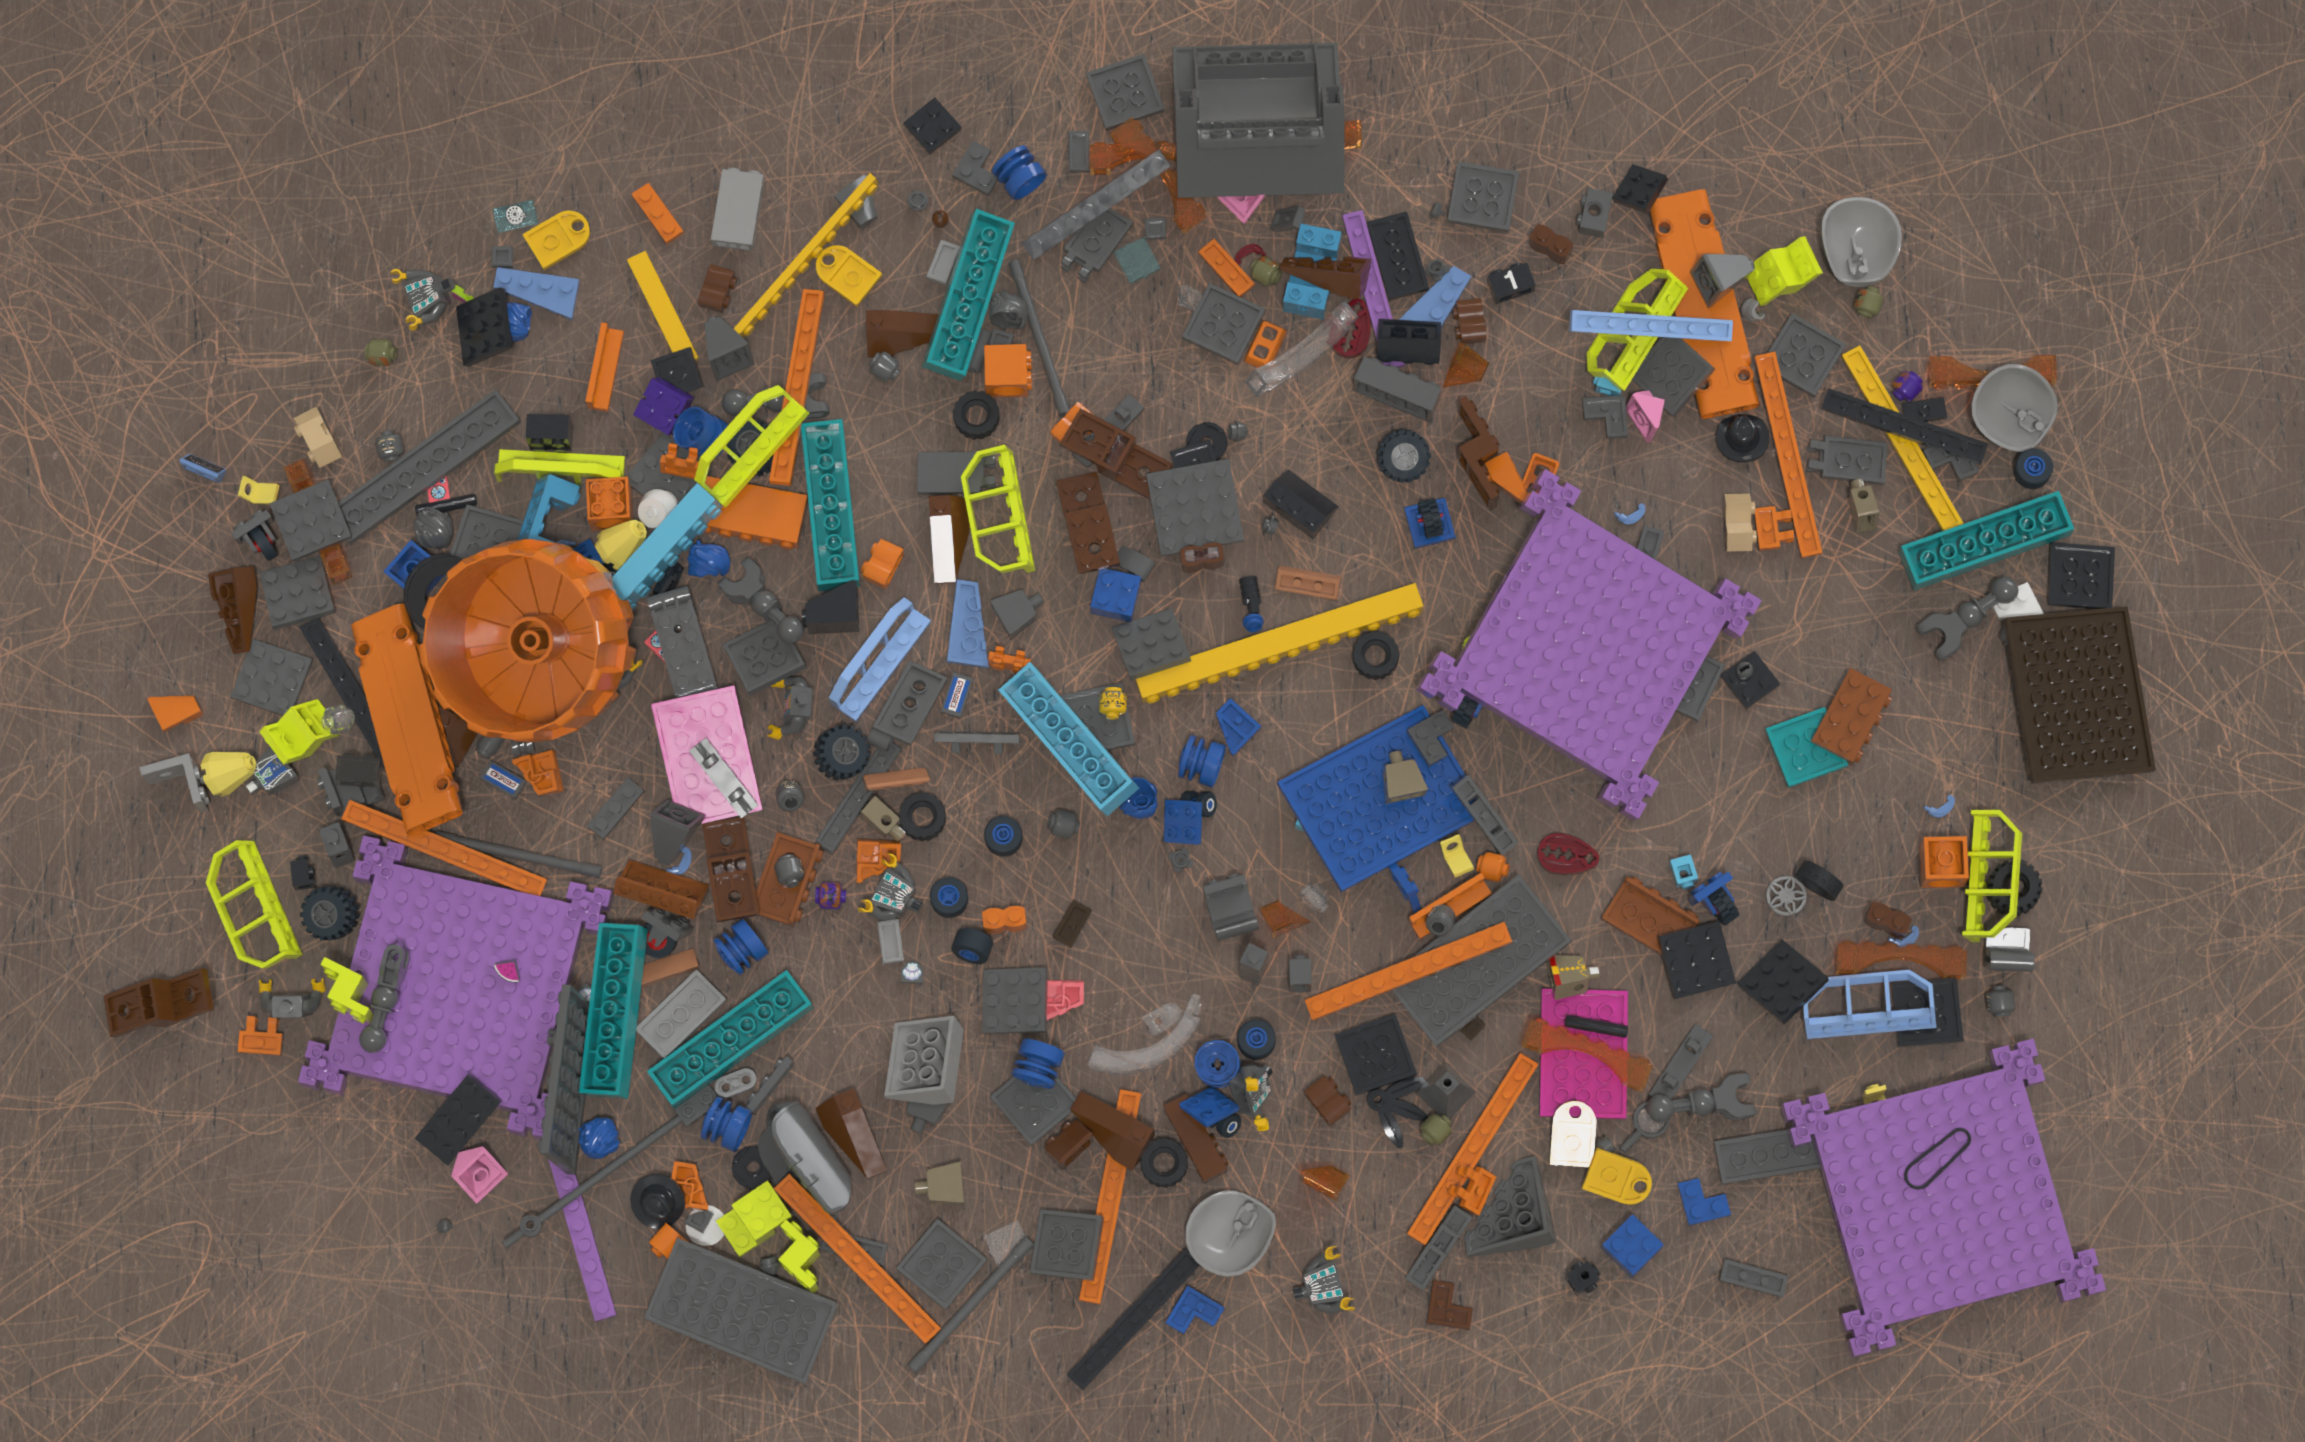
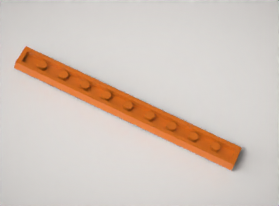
M803 289L785 388V391L804 408L825 296L824 291ZM785 397L783 399L782 410L790 402ZM802 422L774 453L769 478L770 484L791 486Z
M1776 352L1757 355L1754 358L1801 559L1821 555L1822 548Z
M349 800L341 818L342 821L399 844H404L409 848L518 892L541 896L548 881L543 877L429 831L408 835L402 820Z
M1502 922L1305 1000L1311 1019L1314 1021L1513 942L1505 922Z
M1521 1053L1519 1054L1408 1231L1407 1235L1426 1246L1456 1198L1447 1193L1450 1185L1463 1187L1467 1178L1456 1173L1459 1165L1465 1168H1475L1539 1065L1538 1063Z
M1120 1089L1116 1109L1137 1120L1141 1093ZM1107 1153L1096 1215L1103 1216L1104 1221L1094 1281H1082L1079 1301L1098 1305L1101 1304L1127 1168L1114 1161L1109 1153Z
M790 1174L774 1188V1191L924 1344L941 1330L920 1306L824 1211L820 1204Z

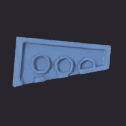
M1453 266L1399 320L1441 322L1442 328L1452 311V307L1459 300L1472 276Z
M497 267L493 287L494 289L504 288L505 294L522 299L529 302V304L542 307L549 312L562 315L566 319L573 321L580 281L575 278Z
M957 579L946 663L988 669L989 664L986 654L978 582Z

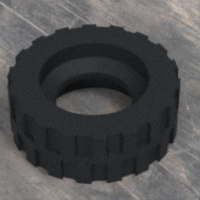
M973 391L965 393L964 396L959 398L958 402L956 401L955 409H953L955 426L967 438L976 440L984 439L986 436L989 437L992 432H995L997 425H999L1000 414L995 399L993 400L985 392ZM972 406H981L986 410L987 418L980 425H973L966 418V413Z
M1371 631L1368 634H1363L1353 647L1352 660L1355 669L1359 671L1361 676L1363 675L1367 679L1382 680L1386 676H1390L1393 670L1395 671L1399 661L1398 645L1395 643V640L1381 631ZM1371 646H1380L1385 650L1386 659L1381 665L1374 666L1367 662L1365 653Z
M918 792V794L910 795L908 799L904 800L903 805L901 804L899 812L900 825L906 832L905 834L913 840L929 841L934 837L936 838L943 831V827L946 824V812L942 802L935 795L932 796L927 792ZM919 807H927L933 813V820L926 827H919L912 820L914 810Z
M1805 860L1795 874L1796 879L1806 888L1830 901H1835L1844 887L1837 877L1811 861Z
M1167 1138L1156 1139V1141H1152L1141 1157V1171L1150 1184H1154L1159 1188L1173 1187L1176 1183H1180L1186 1175L1188 1169L1187 1154L1183 1147L1174 1140L1171 1141ZM1168 1153L1172 1155L1175 1160V1166L1171 1172L1162 1174L1154 1168L1153 1162L1158 1154Z

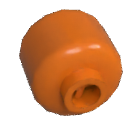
M1487 852L1484 856L1481 855L1479 857L1476 870L1479 874H1483L1485 880L1499 882L1503 876L1507 877L1510 865L1506 864L1505 856Z

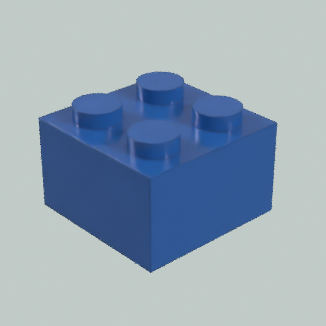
M410 540L383 572L404 590L408 575L413 568L422 560L431 556ZM444 575L437 576L430 582L426 588L425 597Z
M1110 569L1099 570L1090 606L1091 614L1126 622L1132 621L1141 587V576Z
M1632 1214L1602 1244L1601 1249L1632 1279L1663 1248L1664 1244Z

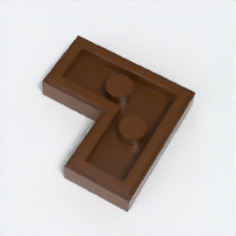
M1433 1280L1427 1324L1470 1331L1473 1308L1452 1305L1455 1283Z

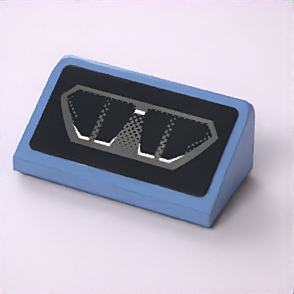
M192 454L182 457L179 461L184 469L217 483H221L226 473V469Z

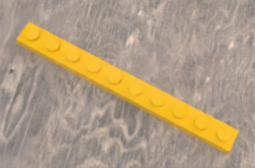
M871 173L734 327V330L744 338V336H749L753 332L754 325L758 320L762 321L767 316V310L772 305H776L782 298L781 294L795 284V278L808 269L810 265L808 263L822 253V247L836 237V232L841 226L847 225L854 211L857 212L861 209L865 198L875 193L879 183Z
M1861 346L1842 354V360L1866 401L1899 412ZM1885 432L1941 530L1945 531L1964 524L1918 444Z

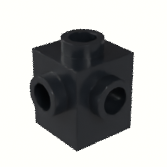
M1581 1261L1570 1268L1572 1271L1565 1276L1566 1281L1576 1296L1584 1291L1587 1294L1598 1287L1596 1284L1600 1280L1598 1277L1600 1276L1599 1270L1594 1264L1590 1265L1588 1261L1584 1264ZM1584 1275L1587 1277V1279L1584 1280L1581 1278V1276Z

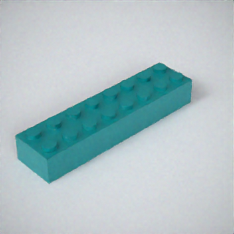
M975 209L970 215L921 367L961 381L966 376L1013 231L1014 222L979 209Z
M843 420L802 423L801 433L818 591L833 590L851 580H856L857 587H860Z
M2056 491L1902 545L1898 553L1912 588L1915 591L2069 537L2075 528L2060 492Z
M599 923L579 1086V1093L588 1097L628 1099L648 934V929L640 925Z
M786 970L649 1069L647 1073L672 1108L675 1109L814 1009L812 1003Z

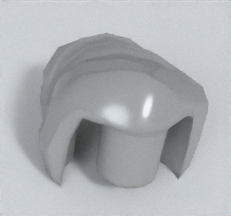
M1753 298L1747 299L1741 306V316L1749 322L1762 320L1765 317V312L1756 313L1755 309L1759 305V301Z

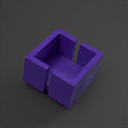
M660 377L652 378L643 394L646 398H641L633 415L661 432L673 435L674 424L679 417H675V415H680L684 410L688 409L694 397Z

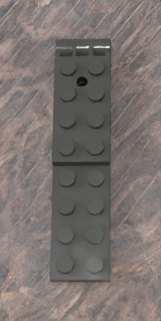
M688 586L647 597L676 698L718 689ZM676 626L682 627L680 633L674 632Z

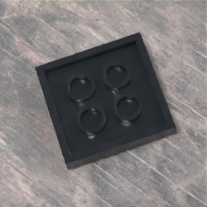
M496 288L456 306L463 366L470 367L512 348L504 288Z
M2051 543L2048 606L2086 609L2112 608L2115 547Z
M1720 921L1657 937L1674 999L1736 984Z
M1781 940L1737 984L1741 990L1784 1025L1829 979L1789 944Z
M1957 978L1927 980L1933 985L1937 1028L1897 1031L1898 1048L1960 1043L1964 1041ZM1910 981L1891 984L1894 1011L1930 1008L1929 993Z
M1396 1014L1335 1034L1337 1045L1356 1096L1417 1075Z

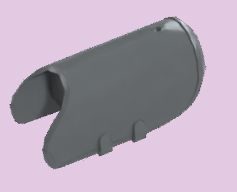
M785 1101L772 1106L768 1110L766 1117L767 1129L761 1134L758 1141L759 1157L773 1179L771 1182L776 1187L790 1174L820 1204L824 1211L836 1221L838 1213L849 1204L851 1176L800 1102Z

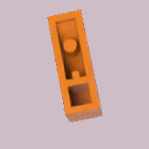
M1508 452L1485 462L1489 473L1487 477L1490 482L1493 481L1500 490L1522 504L1528 492Z

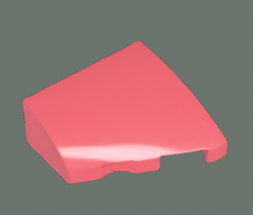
M1048 980L1047 1020L1084 1004L1083 980Z

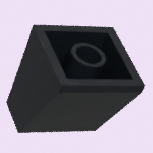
M851 580L805 603V610H802V623L804 628L808 629L809 634L859 632L856 580Z

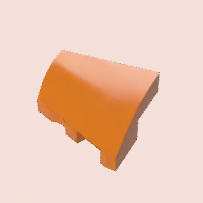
M194 696L147 698L163 732L181 723L185 725L203 715Z
M555 750L512 759V763L520 769L523 777L531 783L534 791L539 796L564 791Z
M857 839L856 883H861L866 878L883 873L887 867L890 868V866H886L881 862L882 859L887 863L890 862L891 858L887 853L895 855L900 863V840L897 842L896 840Z
M674 1161L671 1178L676 1181L684 1194L685 1209L708 1211V1203L703 1192L696 1164Z

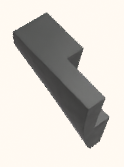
M861 176L835 194L834 198L842 205L867 176ZM868 195L861 209L857 212L854 211L850 216L861 230L878 218L872 195Z

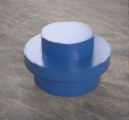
M1255 613L1249 614L1243 619L1244 628L1251 633L1260 631L1264 624L1263 617Z

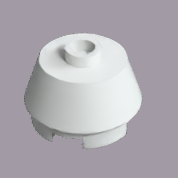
M661 489L648 491L642 497L638 507L640 521L645 526L656 529L677 506L678 501L676 497L669 491Z

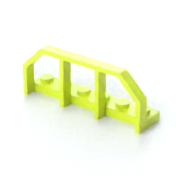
M1650 269L1628 285L1612 313H1625V311L1646 313V315L1672 316L1688 287L1669 270ZM1655 279H1668L1651 307L1647 304L1631 303L1637 292ZM1599 333L1587 351V370L1594 377L1607 378L1619 390L1625 391L1658 337L1633 335L1631 338L1628 335ZM1606 342L1627 344L1610 372L1607 369L1597 368V356Z
M779 385L757 393L700 457L694 480L726 508L809 415V412ZM783 395L790 402L766 429L762 428L752 418V415L764 402ZM749 421L761 432V435L739 458L726 445L744 424ZM724 449L737 462L711 490L705 484L708 469L712 460Z
M1006 445L977 451L961 475L975 555L1001 573L1024 569L1027 573L1034 572L1036 570L1013 451ZM1000 453L1001 456H998L1000 467L1004 469V476H1002L1004 486L970 494L968 479L982 457ZM1008 493L1006 502L1008 508H1011L1012 511L1010 523L977 531L972 501ZM1015 529L1016 535L1013 536L1016 548H1019L1018 563L1001 567L982 555L979 537Z
M499 449V460L495 464L494 474L498 482H502V475L507 472L536 474L537 479L544 477V474L573 476L576 485L581 486L582 476L602 478L624 477L625 456Z
M1971 810V815L1974 816L1972 852H1968V856L1971 858L1969 889H1965V894L1968 895L1966 931H1962V935L1971 942H1980V938H1995L2017 917L2022 832L2001 810ZM1989 817H2001L2015 832L2014 851L1989 852L1990 844L1989 840H1987L1988 832L1991 830ZM1986 858H2013L2011 889H1987L1985 873L1988 872V862ZM1983 896H2010L2009 913L1990 931H1984L1982 924V915L1985 914Z
M236 840L216 852L212 858L206 885L237 958L260 968H270L283 959H296L303 955L255 842ZM238 849V855L246 867V874L250 880L221 897L216 880L222 858ZM254 886L255 895L260 900L264 915L236 931L225 903ZM269 921L271 932L278 942L280 953L263 962L247 956L239 938Z

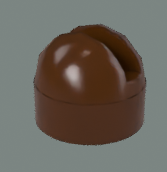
M938 210L932 215L934 226L943 228L948 224L949 217L945 211ZM939 214H942L943 222H938Z

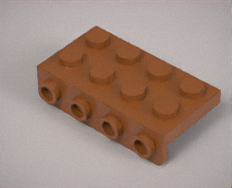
M1850 668L1811 743L1848 761L1850 766L1853 765L1854 761L1858 763L1864 753L1861 751L1863 744L1868 745L1873 736V733L1870 732L1873 725L1878 726L1883 717L1880 714L1882 708H1888L1893 698L1889 696L1892 689Z
M777 832L756 890L760 917L794 927L796 922H800L803 910H800L802 903L807 902L810 891L807 890L809 883L814 882L817 871L814 870L815 866L823 858L824 851H822L821 844L809 843ZM784 855H793L799 858L803 867L804 878L799 882L798 886L793 888L780 885L774 871V865L778 858Z
M629 860L621 876L615 880L613 894L695 919L709 892L710 885Z
M1626 877L1601 920L1661 956L1662 953L1657 937L1698 927L1700 920L1697 919L1698 915L1690 910L1684 911L1679 908L1680 905L1672 899L1666 900L1661 897V893L1656 889L1644 887L1642 885L1643 882L1636 877Z

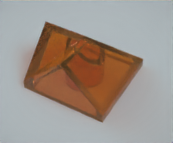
M1330 1165L1302 1170L1299 1181L1338 1201L1350 1175Z

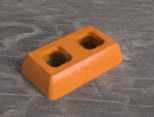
M1263 320L1246 353L1244 362L1264 371H1269L1287 334L1286 329ZM1266 327L1277 331L1273 341L1262 337ZM1258 345L1269 350L1265 359L1253 354Z
M1534 453L1523 478L1526 490L1537 478L1534 472L1538 465L1549 468L1550 472L1555 475L1559 462Z

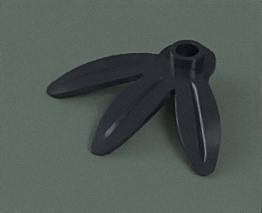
M1423 1077L1402 1080L1391 1086L1386 1092L1373 1090L1367 1097L1368 1106L1374 1111H1379L1380 1121L1386 1135L1399 1149L1403 1147V1137L1400 1127L1391 1112L1417 1121H1425L1428 1118L1427 1114L1415 1105L1396 1100L1419 1089L1425 1083ZM1379 1096L1382 1098V1101L1375 1103L1374 1098Z

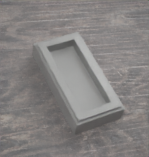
M941 240L926 278L946 286L956 262L960 246Z
M899 919L877 922L883 965L904 962Z

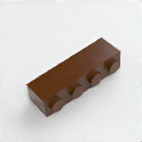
M1184 1094L1163 1105V1108L1201 1180L1206 1184L1227 1173L1226 1166L1229 1164L1223 1153L1219 1155L1216 1149L1218 1143L1213 1135H1208L1206 1131L1208 1127L1202 1125L1180 1108V1103L1189 1099L1187 1094Z

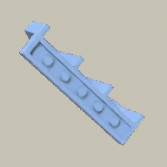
M905 597L890 608L840 675L829 696L830 704L857 722L931 624V620L915 610L913 603ZM907 610L910 612L909 616L889 641L887 631L896 619ZM880 642L885 648L866 672L864 662ZM856 672L863 677L841 705L840 700L850 680Z
M1911 970L1828 977L1829 981L1803 1006L1807 1039L1937 1028L1933 985ZM1909 980L1929 993L1930 1008L1891 1011L1889 982ZM1884 982L1886 1012L1852 1014L1850 985ZM1826 987H1846L1847 1015L1809 1018L1808 1003Z

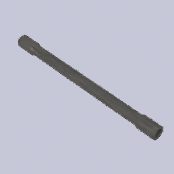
M1013 260L1008 265L1020 298L1027 304V319L1054 396L1058 414L1062 417L1068 413L1070 408L1048 349L1025 280L1020 260Z
M442 831L435 832L436 835L479 852L576 872L599 879L602 873V866L585 862L580 863L478 841Z
M1024 1237L1016 1245L1001 1265L925 1348L919 1351L908 1363V1366L916 1374L1012 1267L1030 1251L1034 1244L1027 1237Z

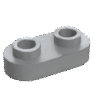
M744 1068L720 1077L715 1083V1091L719 1097L729 1099L752 1090L757 1084V1077L751 1069ZM749 1077L750 1082L744 1084L742 1082L743 1078ZM724 1085L730 1086V1090L724 1092L722 1088Z

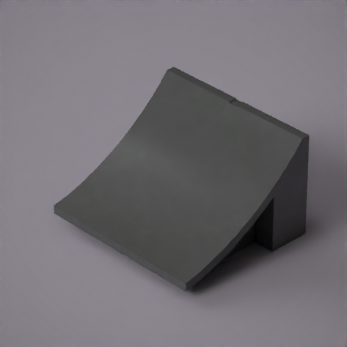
M1337 43L1172 47L1178 198L1345 193L1343 86L1340 85Z

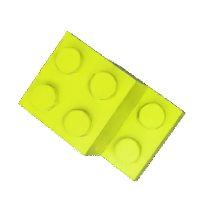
M1804 236L1799 237L1787 247L1770 249L1755 260V269L1747 279L1760 306H1765L1779 295L1796 293L1823 272Z
M316 699L290 707L277 723L264 726L259 732L275 752L278 759L283 764L310 757L325 740L338 737L342 731L320 701Z
M324 957L320 965L325 970L324 973L327 974V977L335 981L327 996L331 1002L330 1005L341 1014L345 1015L348 1012L353 1016L354 1020L361 1024H364L365 1021L371 1024L373 1013L368 1007L359 1003L368 986L364 977Z
M766 1181L733 1203V1210L716 1220V1223L738 1256L742 1257L775 1235L774 1229L779 1227L785 1220L792 1218V1216L770 1183Z
M785 1220L780 1227L783 1233L794 1243L778 1259L780 1265L809 1292L815 1293L819 1289L816 1283L818 1280L808 1268L820 1256L818 1250L820 1247L811 1236L808 1235L806 1238L803 1235L804 1232L794 1221L789 1223Z

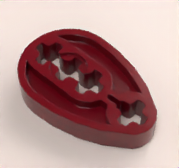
M1354 299L1340 311L1332 325L1329 342L1332 350L1340 357L1347 359L1356 358L1362 355L1368 347L1371 323L1366 303L1363 300ZM1356 305H1360V309L1363 311H1359L1356 315V318H1354L1355 313L1353 308H1355ZM1354 324L1355 329H1358L1352 333V338L1355 340L1350 341L1351 349L1344 352V348L1341 346L1346 345V338L1344 336L1349 334V328L1346 327Z
M1562 833L1546 836L1541 841L1537 852L1540 866L1546 872L1554 875L1565 876L1585 873L1594 869L1599 862L1598 852L1589 844ZM1546 847L1550 848V852H1556V849H1561L1560 852L1562 854L1571 851V855L1574 857H1571L1570 861H1567L1565 856H1560L1559 859H1556L1554 854L1545 857V853L1541 852V850L1544 851ZM1588 854H1591L1592 858L1595 859L1591 864H1587V860L1584 859Z

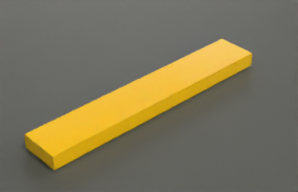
M646 251L627 259L672 353L691 347L695 361L699 360Z

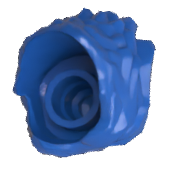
M508 302L507 310L511 341H523L528 337V330L530 329L532 314L530 306Z
M697 540L696 544L691 546L687 558L689 562V576L704 577L712 575L715 577L719 575V572L721 576L729 572L730 557L727 550L722 546L714 544L703 545L700 540Z
M1131 778L1139 789L1119 806L1120 810L1123 811L1124 815H1129L1136 819L1153 816L1158 806L1156 786L1144 778Z
M597 1117L584 1123L578 1129L580 1132L578 1143H580L584 1154L591 1159L604 1158L610 1153L615 1152L619 1147V1132L616 1130L614 1121L608 1117Z

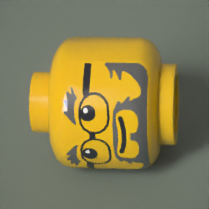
M1105 688V691L1099 695V711L1101 714L1106 715L1107 719L1112 720L1119 719L1120 715L1125 714L1127 710V695L1122 692L1121 688Z

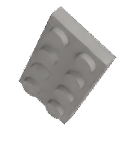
M696 969L637 1026L636 1032L665 1059L727 1000Z

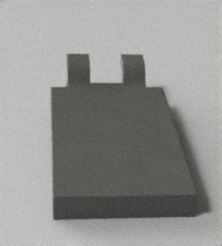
M1109 208L1074 233L1064 247V252L1067 255L1061 261V269L1068 272L1073 263L1076 262L1082 266L1078 272V279L1085 283L1093 270L1099 273L1133 226V222Z
M1825 436L1824 441L1811 439L1810 443H1808L1807 452H1820L1819 461L1809 460V463L1806 464V472H1821V478L1851 482L1856 479H1862L1863 483L1884 485L1888 443Z
M918 452V495L964 494L961 475L976 452ZM995 456L983 457L968 479L970 494L981 492V488H996L995 476L984 477V468L996 469Z

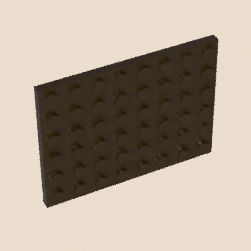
M2128 606L2006 617L2004 624L2031 784L2156 771Z

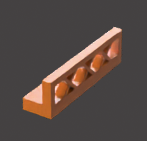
M601 322L585 400L588 409L605 412L609 411L624 337V331L610 329L608 323Z
M1483 874L1476 875L1409 917L1408 923L1420 940L1431 934L1426 927V919L1434 906L1440 904L1447 905L1454 911L1455 917H1458L1492 896V892L1484 882L1485 877Z

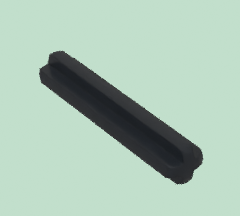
M468 494L415 506V512L418 517L419 512L427 509L430 510V508L443 513L466 508V505L476 506L477 498L475 494Z
M1567 1015L1564 1025L1568 1028L1626 1038L1628 1034V1026L1571 1015Z

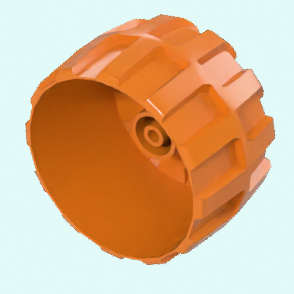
M535 539L500 543L457 563L447 572L448 579L439 592L428 598L422 613L426 621L423 643L419 645L421 665L426 666L435 687L433 695L443 709L453 710L467 722L469 730L482 736L532 743L554 740L580 730L614 703L619 697L617 688L624 672L633 668L636 649L628 645V630L634 619L629 600H620L613 588L611 572L599 561L584 557L572 550L570 546Z

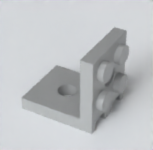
M189 753L139 767L141 775L148 785L186 775L193 804L200 813L209 811L207 804L210 803L207 791L202 786L205 783L203 773L199 770V767L193 758L190 757Z

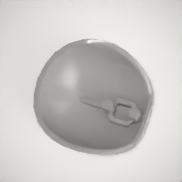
M1863 197L1845 198L1831 205L1822 220V243L1826 258L1835 277L1845 285L1862 287L1875 284L1889 274L1898 258L1902 242L1901 226L1895 214L1879 201Z
M2007 364L1990 372L1979 383L1972 401V416L1978 429L1993 443L2017 452H2023L2036 447L2050 430L2058 411L2057 398L2049 382L2034 369L2020 364Z
M1229 1190L1218 1192L1200 1202L1193 1210L1186 1226V1244L1191 1256L1204 1269L1227 1277L1241 1275L1253 1268L1265 1254L1274 1235L1276 1218L1269 1207L1250 1195Z

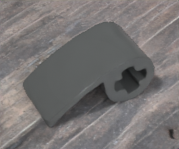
M1122 546L1118 551L1119 567L1128 570L1129 574L1141 576V582H1145L1156 564L1150 558L1128 547Z

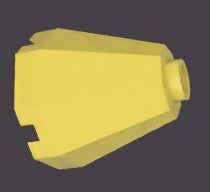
M631 520L602 530L597 535L596 539L598 541L595 543V548L603 562L606 564L611 562L614 564L613 568L619 570L642 545L647 531L643 523Z
M245 752L207 753L201 762V770L205 769L206 775H203V780L213 795L220 794L222 797L229 795L254 774L256 760L249 753Z

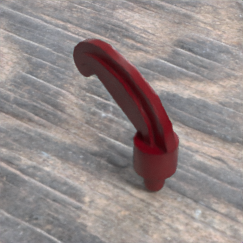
M1248 244L1238 251L1235 256V262L1240 265L1242 263L1241 259L1253 252L1265 256L1266 253L1259 245Z

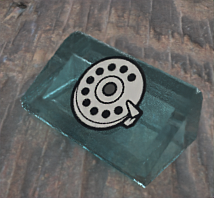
M533 200L492 209L498 233L539 224Z

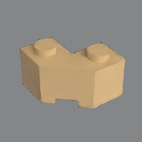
M317 407L294 418L297 424L294 426V429L299 438L304 437L310 449L307 451V454L312 463L316 462L319 468L342 457Z
M1724 494L1725 543L1727 552L1752 551L1753 543H1756V530H1752L1751 514H1755V501L1751 502L1750 494Z

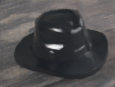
M1747 414L1733 415L1724 419L1719 424L1716 442L1720 452L1727 459L1738 463L1751 462L1762 457L1768 449L1769 431L1764 421L1757 416Z
M663 1174L644 1176L632 1189L630 1196L631 1209L636 1218L647 1227L660 1229L665 1223L670 1226L684 1212V1194L676 1181L669 1176Z

